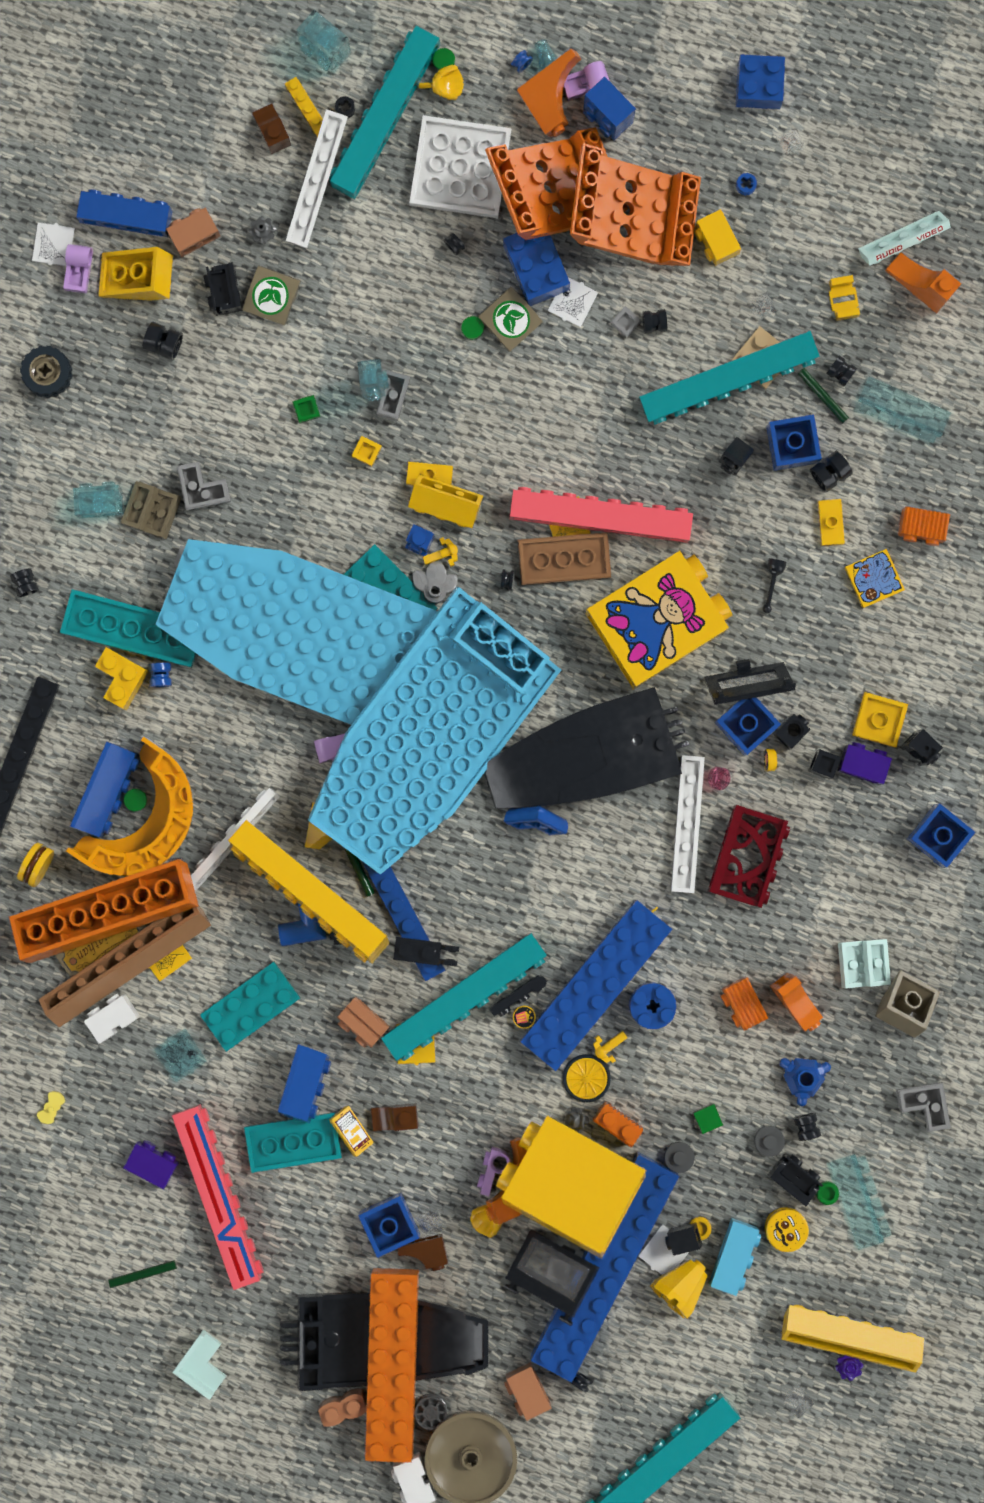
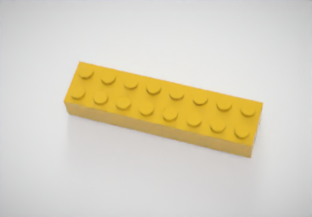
M245 820L228 840L232 846L230 850L234 856L241 862L247 860L250 869L261 877L264 874L266 876L265 879L268 881L267 883L278 891L281 888L283 890L282 893L285 895L284 897L293 905H296L298 902L305 915L310 919L316 917L318 919L317 922L320 924L319 926L328 934L333 931L336 934L337 941L345 948L351 946L353 948L352 951L355 953L354 955L365 963L368 960L373 964L390 942L386 934L249 821Z

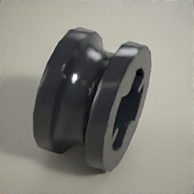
M346 96L340 97L335 103L336 113L351 118L355 113L354 101ZM345 103H348L351 109L343 113L339 106H344Z
M454 233L450 234L449 239H444L446 246L456 256L459 254L458 251L460 249H465L462 241Z
M503 569L500 589L508 588L510 591L512 590L514 570L506 572V569Z
M577 1372L571 1384L584 1392H588V1385H592L593 1381L584 1374Z

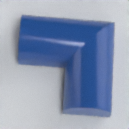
M541 806L512 808L505 814L504 822L516 829L536 828L548 835H562L568 832V822L566 819Z
M299 903L301 920L278 924L281 946L327 939L326 931L319 926L320 924L317 922L318 919L316 917L310 919L302 912Z

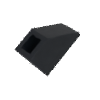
M736 436L718 461L722 464L720 467L728 474L733 472L737 475L754 452V449Z

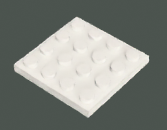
M423 115L409 202L410 206L498 218L502 192L485 149L506 144L509 150L511 128Z

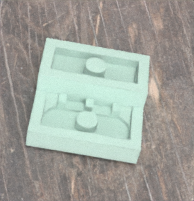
M887 939L838 943L842 988L891 984Z

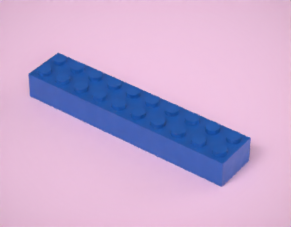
M636 1152L632 1163L645 1169L646 1177L602 1259L586 1250L582 1256L583 1259L599 1267V1270L578 1311L571 1320L573 1322L572 1326L559 1320V1317H565L566 1313L555 1307L531 1353L532 1362L571 1383L679 1178L677 1172L639 1152ZM576 1268L565 1289L573 1293L584 1272Z

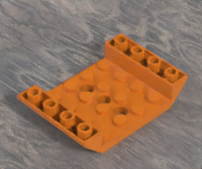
M596 127L578 130L570 139L513 150H508L506 144L485 149L517 233L523 239L530 240L570 231L581 144L585 143L602 148L603 156H607ZM536 164L543 168V172L537 169ZM544 185L549 186L552 193L546 191ZM623 204V212L629 210L628 206ZM552 205L559 209L560 214L554 212Z
M583 143L581 144L570 235L578 244L658 265L689 266L701 177L685 172L669 175L603 156L602 148ZM626 182H629L632 185V193H629L626 190ZM623 204L629 207V215L623 212ZM621 226L625 227L627 230L626 237H623L620 234Z

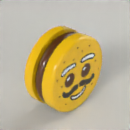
M39 842L35 843L25 856L19 868L17 879L28 883L31 887H36L43 879L53 860L54 850L43 846Z
M780 1207L772 1211L764 1225L766 1238L774 1248L782 1252H793L800 1249L805 1244L809 1234L805 1218L797 1210L790 1207Z

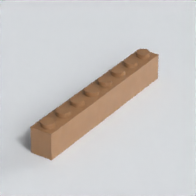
M199 906L157 920L38 999L45 1015L59 1028L210 927L211 924L203 909Z

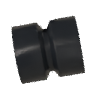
M151 322L145 333L142 348L154 354L160 352L162 357L173 361L182 344L183 333L171 328L166 330L164 325Z
M837 450L825 458V463L819 462L810 469L811 476L826 493L837 486L838 480L842 482L853 474L849 463Z

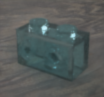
M381 360L357 362L363 398H367L368 401L380 400L381 396H386L385 389H389L387 370H383Z
M103 482L102 486L84 483L79 484V488H73L74 513L76 517L92 518L124 514L122 488L119 485H115V482Z

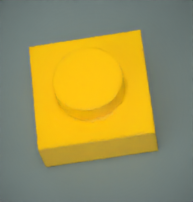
M361 436L351 456L372 467L382 445Z

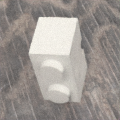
M126 994L122 996L114 995L106 1001L108 1004L106 1007L100 1009L98 1006L87 1014L89 1018L84 1022L98 1044L103 1043L116 1034L117 1030L115 1028L118 1026L124 1028L140 1018V1015Z
M420 1451L413 1454L412 1463L394 1462L393 1470H391L395 1484L399 1483L402 1489L399 1493L403 1503H432L436 1501L434 1487L430 1483L429 1478L425 1479L424 1477L426 1475V1468Z

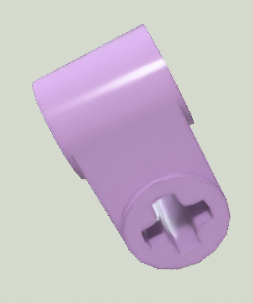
M345 734L314 741L319 763L334 760Z

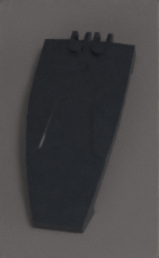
M653 687L581 710L529 735L499 753L487 763V770L484 772L495 809L542 807L591 800L625 792L682 774L676 750L689 746V742L683 741L674 745L671 737L683 735L685 729L682 728L669 732V728L683 723L682 720L678 719L667 723L664 716L679 711L678 707L662 710L656 689Z
M370 1293L298 1294L297 1320L280 1322V1327L297 1328V1334H284L280 1336L281 1342H297L295 1344L280 1345L281 1351H297V1357L280 1359V1364L287 1366L297 1365L299 1391L368 1385ZM418 1298L416 1381L463 1373L467 1376L488 1368V1320L461 1309Z

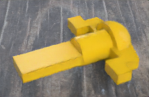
M444 537L439 539L441 545L446 544L447 547L423 557L425 565H428L451 555L452 559H449L448 562L452 567L455 565L454 562L458 561V548L449 538L444 540Z
M621 1031L603 1046H600L602 1039L597 1035L595 1037L596 1041L593 1043L595 1055L606 1063L610 1061L614 1063L616 1060L613 1055L608 1057L606 1054L628 1038L624 1031Z

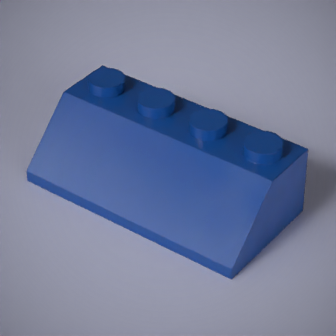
M106 742L70 827L102 838L104 834H109L113 822H110L113 813H118L122 804L119 801L122 792L126 793L131 784L128 778L131 772H135L139 766L140 760L137 759L139 754L116 744Z

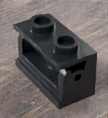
M233 262L213 266L211 271L209 267H206L207 274L203 276L205 286L210 288L211 296L207 297L209 309L214 310L216 316L243 311Z
M924 729L915 731L900 746L902 750H906L913 758L920 760L917 764L918 766L934 764L940 758L941 754L939 752L943 749Z
M784 1154L769 1172L768 1176L806 1207L818 1192V1186H823L818 1181L821 1177L812 1169H809L808 1172L801 1167L803 1162L793 1154L790 1157Z

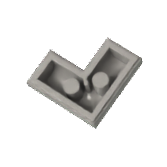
M367 364L361 387L382 393L376 413L379 417L392 421L399 420L411 377Z
M200 462L177 466L186 511L231 502L226 479L204 483Z
M943 1082L896 1090L900 1112L904 1113L923 1109L928 1132L951 1128Z

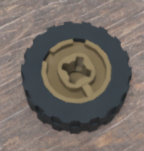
M38 346V348H33L31 352L27 353L21 362L20 373L22 374V381L31 392L40 397L51 398V396H59L58 394L66 391L65 389L70 385V380L73 376L72 366L68 358L57 348Z

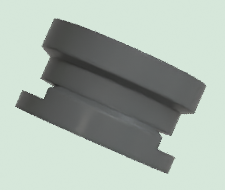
M429 1393L419 1398L415 1406V1419L422 1428L435 1430L440 1423L446 1420L447 1405L441 1396Z

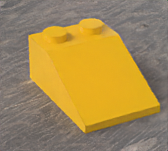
M159 247L102 253L99 297L150 301L170 299L173 255Z

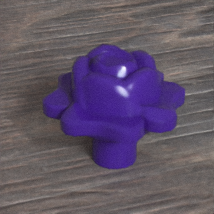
M846 1355L837 1358L838 1364L835 1366V1369L840 1373L842 1379L847 1378L849 1381H853L855 1377L862 1375L860 1369L864 1365L858 1358Z

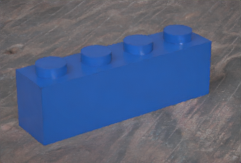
M89 189L88 192L81 191L76 218L83 224L168 238L169 234L166 228L170 227L173 211L163 201L156 200L154 203L146 202L145 199L140 197L127 199L117 193H110L109 196L103 195L100 191Z

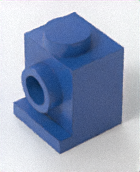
M413 524L406 539L407 544L405 548L423 557L426 556L435 538L434 533Z

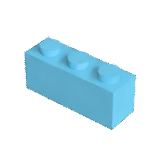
M731 1218L709 1280L710 1287L737 1296L738 1291L743 1290L746 1278H744L745 1271L751 1268L754 1258L751 1256L753 1248L758 1247L761 1239L760 1230L756 1226Z

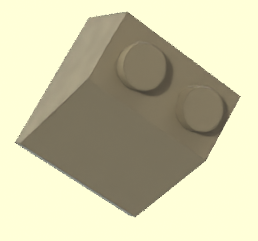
M900 970L883 995L875 1017L915 1038L927 1029L940 991Z

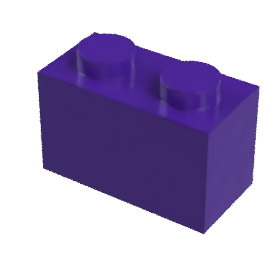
M852 742V745H845L838 771L883 785L892 758L887 757V752L874 749L871 752L865 750V745Z
M149 1141L137 1142L123 1169L165 1189L179 1161L175 1160L176 1156L168 1151L163 1153L155 1149L156 1146Z

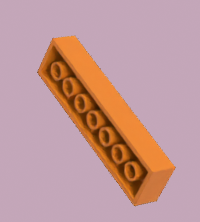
M177 859L10 916L9 919L19 960L33 963L199 907L188 864Z
M373 1268L371 1272L365 1461L412 1463L419 1290L418 1269Z

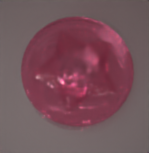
M714 767L709 772L708 783L713 789L723 790L730 783V772L726 768Z

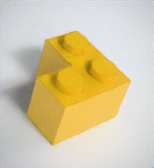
M107 647L95 665L96 668L114 677L103 698L127 710L149 671Z

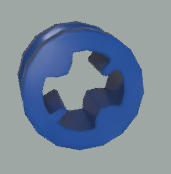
M523 50L513 59L511 65L517 67V72L521 73L531 64L533 58L531 56L528 57L527 52Z
M750 173L740 175L736 183L737 191L742 195L752 194L757 185L755 176ZM744 180L747 182L750 180L752 182L750 184V187L752 188H742L741 186L743 182L741 181Z

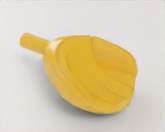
M449 65L440 69L434 75L432 82L419 83V89L432 88L435 94L448 100H456L462 93L464 80L456 65Z
M485 1204L471 1212L470 1222L475 1231L488 1238H492L498 1233L502 1224H495L489 1220L485 1210L488 1206Z

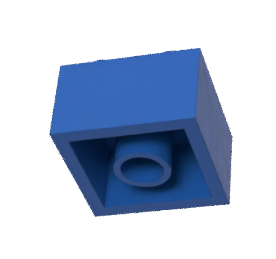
M740 54L737 65L736 107L781 108L784 95L785 57Z
M605 76L585 94L583 106L585 111L583 113L590 122L595 121L600 126L599 130L606 138L611 137L613 141L616 140L633 124L636 108Z
M814 415L768 423L766 430L773 471L818 464L821 461L822 457Z
M757 697L739 700L714 722L744 756L754 750L781 725Z
M938 803L932 806L907 837V840L941 868H947L976 832Z
M401 1192L361 1210L358 1214L377 1258L420 1238V1232Z

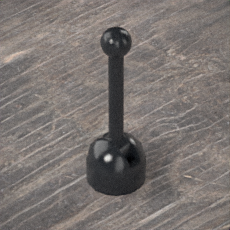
M772 558L768 560V571L772 574L766 605L763 606L765 613H770L772 610L770 604L776 577L784 572L786 561Z

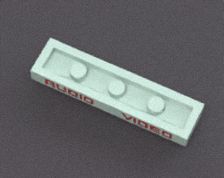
M937 211L858 248L859 253L869 266L879 263L883 259L898 254L904 249L917 245L934 235L941 234L943 231L951 228L950 222L940 211Z

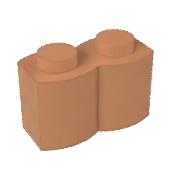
M355 1388L347 1391L342 1397L332 1396L325 1399L318 1409L323 1426H335L345 1418L354 1419L362 1416L367 1411V1398L364 1389Z

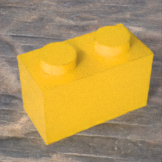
M721 209L696 222L694 234L699 242L703 241L706 247L704 253L709 262L713 261L716 266L739 255L741 247Z

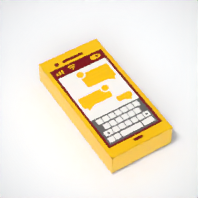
M345 1106L329 1119L354 1157L360 1155L374 1143L349 1106Z

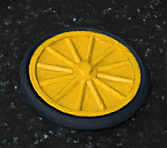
M591 1054L579 1055L570 1060L563 1072V1085L567 1093L575 1100L586 1103L594 1102L603 1097L609 1089L611 1082L609 1068L597 1056Z

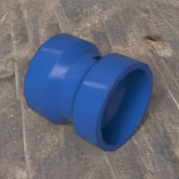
M171 663L148 664V671L151 673L149 687L172 686V680L169 677Z

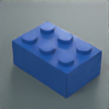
M518 233L503 238V247L529 306L570 290V281L551 235L525 240Z

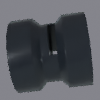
M659 309L656 313L651 311L642 312L644 334H649L656 330L667 332V314L665 309Z
M839 355L826 374L831 378L835 377L838 379V383L844 387L858 368L847 364L845 359Z
M31 568L23 569L10 575L12 583L18 586L15 590L18 598L28 596L27 592L29 591L32 594L39 591L37 583L32 582L34 574Z
M816 1113L794 1117L795 1125L800 1130L797 1133L799 1141L812 1140L821 1136L820 1129L816 1127Z

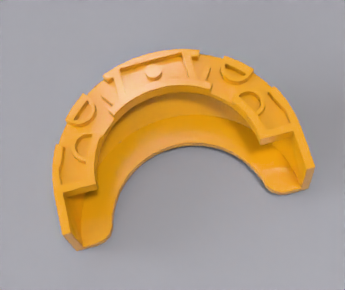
M146 737L141 739L145 744L140 750V759L149 770L155 786V803L146 823L135 833L125 838L104 840L85 836L78 841L75 847H68L66 852L82 863L106 874L128 876L163 864L182 845L191 825L193 798L190 784L184 771L170 754Z

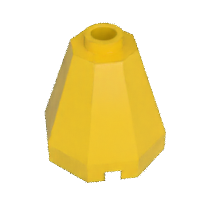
M687 1260L655 1279L650 1288L659 1298L662 1297L668 1303L667 1306L682 1318L688 1319L695 1309L707 1279L706 1267L698 1260L694 1262Z

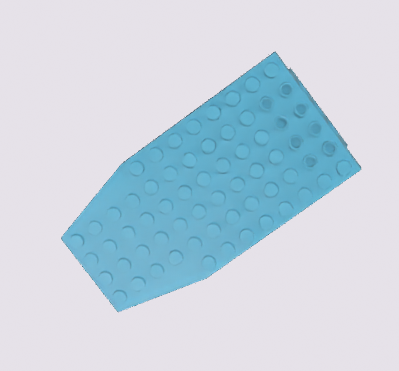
M188 539L155 625L232 679L352 725L438 611L283 551Z
M456 586L345 733L308 821L376 872L382 874L399 860L407 850L420 842L419 840L429 832L434 831L442 821L447 820L454 814L487 770L488 761L500 753L561 672V669L549 660L550 657L482 602L476 601L460 587Z

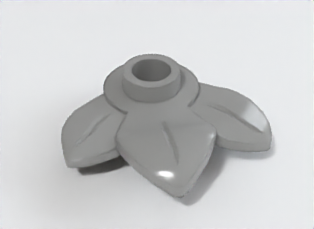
M435 561L428 566L426 572L414 570L413 583L417 590L424 593V597L428 602L437 604L445 599L447 593L452 592L456 588L457 575H447L444 565L439 561ZM437 589L439 593L433 594L431 590Z

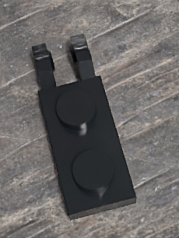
M396 937L393 960L438 966L439 964L457 966L458 961L454 959H441L440 952L441 950L453 953L459 952V947L444 945L442 942Z
M541 975L532 978L492 1005L489 1010L494 1017L496 1015L504 1016L512 1010L510 1008L515 1002L521 1004L529 999L530 995L528 993L531 991H541L547 984L546 978Z

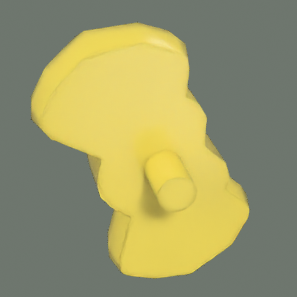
M56 1091L48 1093V1102L44 1105V1109L37 1112V1118L41 1123H54L57 1111L65 1103L64 1096Z

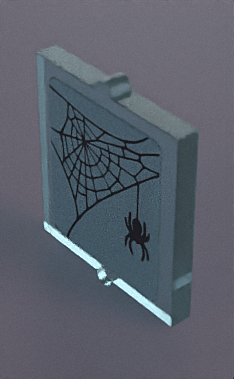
M186 1028L173 1037L169 1036L166 1042L154 1049L175 1082H178L189 1073L193 1074L195 1069L207 1062Z

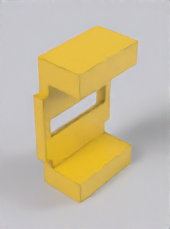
M853 275L832 278L829 281L831 290L829 291L832 311H835L836 321L856 318L860 315V310L857 308L859 304L856 288L853 287ZM854 295L855 300L833 304L832 298Z

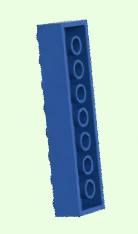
M635 900L524 1034L520 1042L553 1070L557 1071L672 931V928L638 900Z

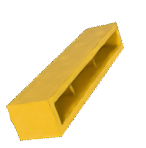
M789 1305L784 1314L781 1340L915 1373L922 1365L924 1338L914 1333L898 1332L891 1327H878L866 1321L850 1320L846 1316H833L825 1311L805 1309L801 1305Z

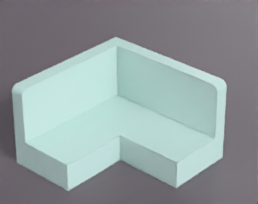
M203 1330L176 1366L173 1373L210 1400L226 1375L209 1363L221 1342Z

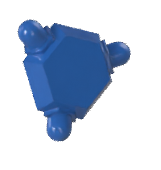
M782 1058L779 1062L785 1072L783 1076L792 1095L797 1097V1104L799 1106L807 1104V1099L810 1096L813 1097L825 1081V1073L831 1070V1065L828 1062L820 1064L817 1060L795 1058L790 1061L787 1058Z

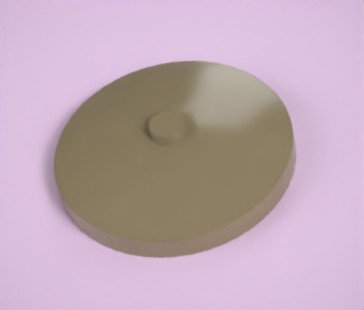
M464 1411L453 1414L440 1423L429 1437L425 1451L426 1473L434 1489L451 1503H490L499 1498L513 1481L517 1468L515 1442L505 1425L489 1414L479 1411Z

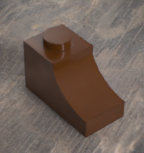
M273 104L252 112L271 155L291 146L289 136Z
M417 1103L371 1108L373 1131H401L418 1129L419 1127Z
M443 1234L420 1238L397 1249L399 1256L415 1257L423 1262L425 1269L431 1268V1271L444 1269V1265L448 1264L449 1261Z

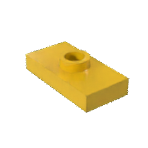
M408 462L406 485L414 486L419 474L452 485L453 466Z
M841 499L819 500L821 546L844 545Z

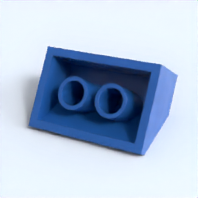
M298 1044L278 1109L281 1115L306 1123H310L311 1118L315 1119L318 1111V1106L315 1105L317 1097L322 1096L325 1083H322L324 1074L328 1075L331 1067V1061H328L329 1056L327 1054Z

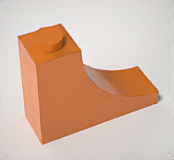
M572 48L517 89L544 134L549 137L559 136L565 131L564 127L569 124L563 110V88L570 71L581 60L577 51Z
M901 252L885 270L936 314L962 284L945 269L942 271L927 269L915 263Z
M786 973L769 987L803 1031H813L821 1024L820 1020L823 1016L804 991L802 983L797 976Z
M521 1137L510 1140L513 1164L518 1167L527 1153L526 1149L519 1146ZM503 1190L486 1201L488 1206L485 1209L489 1220L495 1224H502L522 1215L503 1203L502 1196L505 1192Z

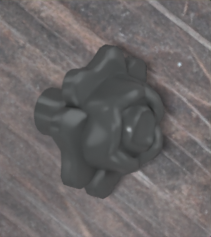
M260 216L257 220L251 222L252 228L249 229V233L253 236L255 242L260 241L262 244H265L268 240L274 239L273 233L276 231V227L272 225L270 218L264 219V217Z
M572 1107L571 1112H568L566 1115L565 1125L578 1133H581V1129H584L585 1125L589 1124V1117L582 1114V1108Z

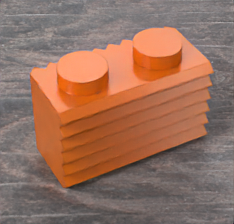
M905 506L901 513L898 536H903V540L908 542H917V539L925 540L926 545L939 546V543L946 541L950 514Z
M745 976L722 988L724 994L720 995L726 1008L731 1007L734 1013L731 1015V1018L737 1028L741 1026L742 1030L745 1031L768 1019L748 977Z
M607 1101L602 1104L593 1117L595 1123L631 1148L643 1132L641 1125H638L637 1122L635 1123L626 1114L624 1115L615 1106L612 1107Z

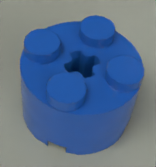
M646 982L639 985L631 994L629 1010L634 1020L642 1027L660 1029L673 1020L676 1012V1001L672 992L664 985L656 982ZM650 1000H653L655 1003H658V1006L655 1007V1011H652L650 1008H647V1005L650 1004Z

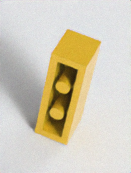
M419 474L414 483L408 507L418 513L433 515L439 520L454 522L460 527L473 528L483 495Z

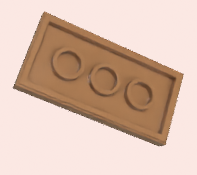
M608 532L518 540L521 585L611 578Z

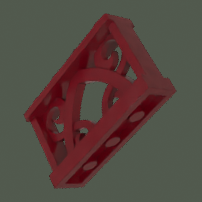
M734 805L707 892L758 908H762L763 904L767 905L770 897V892L767 891L769 883H773L777 870H774L776 861L780 862L784 851L780 847L783 839L787 840L790 832V827L787 826L788 821L743 806ZM746 814L762 820L753 828L742 819V815ZM770 823L775 826L776 835L773 839L767 837V832L770 830L763 831L761 835L758 833L762 825ZM747 833L750 835L744 843L737 841L739 834H743L744 838ZM754 840L760 850L763 862L754 869L743 873L741 862L736 856L731 854L732 849L745 848ZM766 845H774L771 856ZM730 863L737 865L738 875L734 876L735 869L732 872L728 870ZM766 870L764 879L762 881L757 876ZM746 881L749 890H751L753 883L758 884V893L753 897L746 896L742 890V882ZM737 883L738 895L721 890V884Z

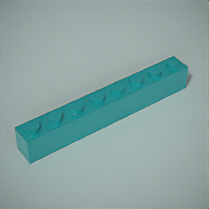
M417 25L413 32L409 31L407 33L403 50H399L393 60L395 64L392 70L388 69L383 78L384 84L381 90L377 89L375 91L371 108H367L361 118L363 122L360 128H355L350 140L352 142L349 148L345 147L340 155L341 162L339 166L334 167L330 173L331 187L354 200L429 67L434 53L440 47L439 37Z
M808 331L639 396L648 423L653 421L654 425L666 421V416L672 413L675 414V417L687 413V408L693 405L697 409L706 406L711 398L717 397L719 401L731 396L729 392L738 389L739 392L750 389L752 388L751 383L758 380L760 384L773 380L772 375L779 372L782 376L794 372L793 367L802 364L803 368L816 363L815 359L820 357L812 333Z
M529 933L382 1036V1041L396 1061L400 1058L403 1061L407 1060L415 1054L413 1049L419 1045L424 1048L433 1041L431 1038L438 1032L442 1035L451 1029L450 1023L456 1019L461 1022L471 1014L469 1012L470 1009L475 1006L479 1009L488 1003L489 999L487 997L493 993H496L498 996L508 989L507 983L513 979L515 982H518L527 975L525 973L530 967L536 969L545 963L546 953L533 934Z
M721 1392L718 1395L715 1393L710 1395L705 1400L706 1405L700 1410L698 1408L694 1409L687 1416L688 1420L683 1425L680 1423L675 1425L670 1430L671 1435L665 1440L663 1438L659 1439L652 1446L653 1450L648 1455L645 1453L640 1455L635 1460L636 1465L630 1470L624 1469L617 1476L618 1480L613 1485L610 1483L605 1485L599 1493L601 1495L595 1500L591 1498L586 1503H643L741 1419L739 1413Z

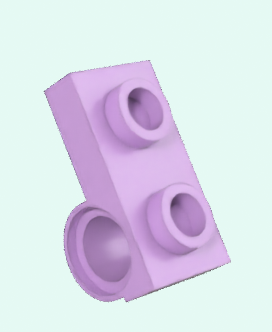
M602 61L590 63L583 70L567 76L564 91L568 101L585 96L604 76L609 80Z
M68 244L65 256L67 266L63 286L65 291L87 294L93 256L92 247Z
M492 1147L491 1152L486 1151L483 1165L487 1166L485 1174L480 1173L477 1187L481 1188V1195H490L495 1173L501 1174L506 1165L501 1168L496 1167L493 1163L494 1159L502 1156L507 1161L506 1165L510 1162L509 1155L499 1148Z

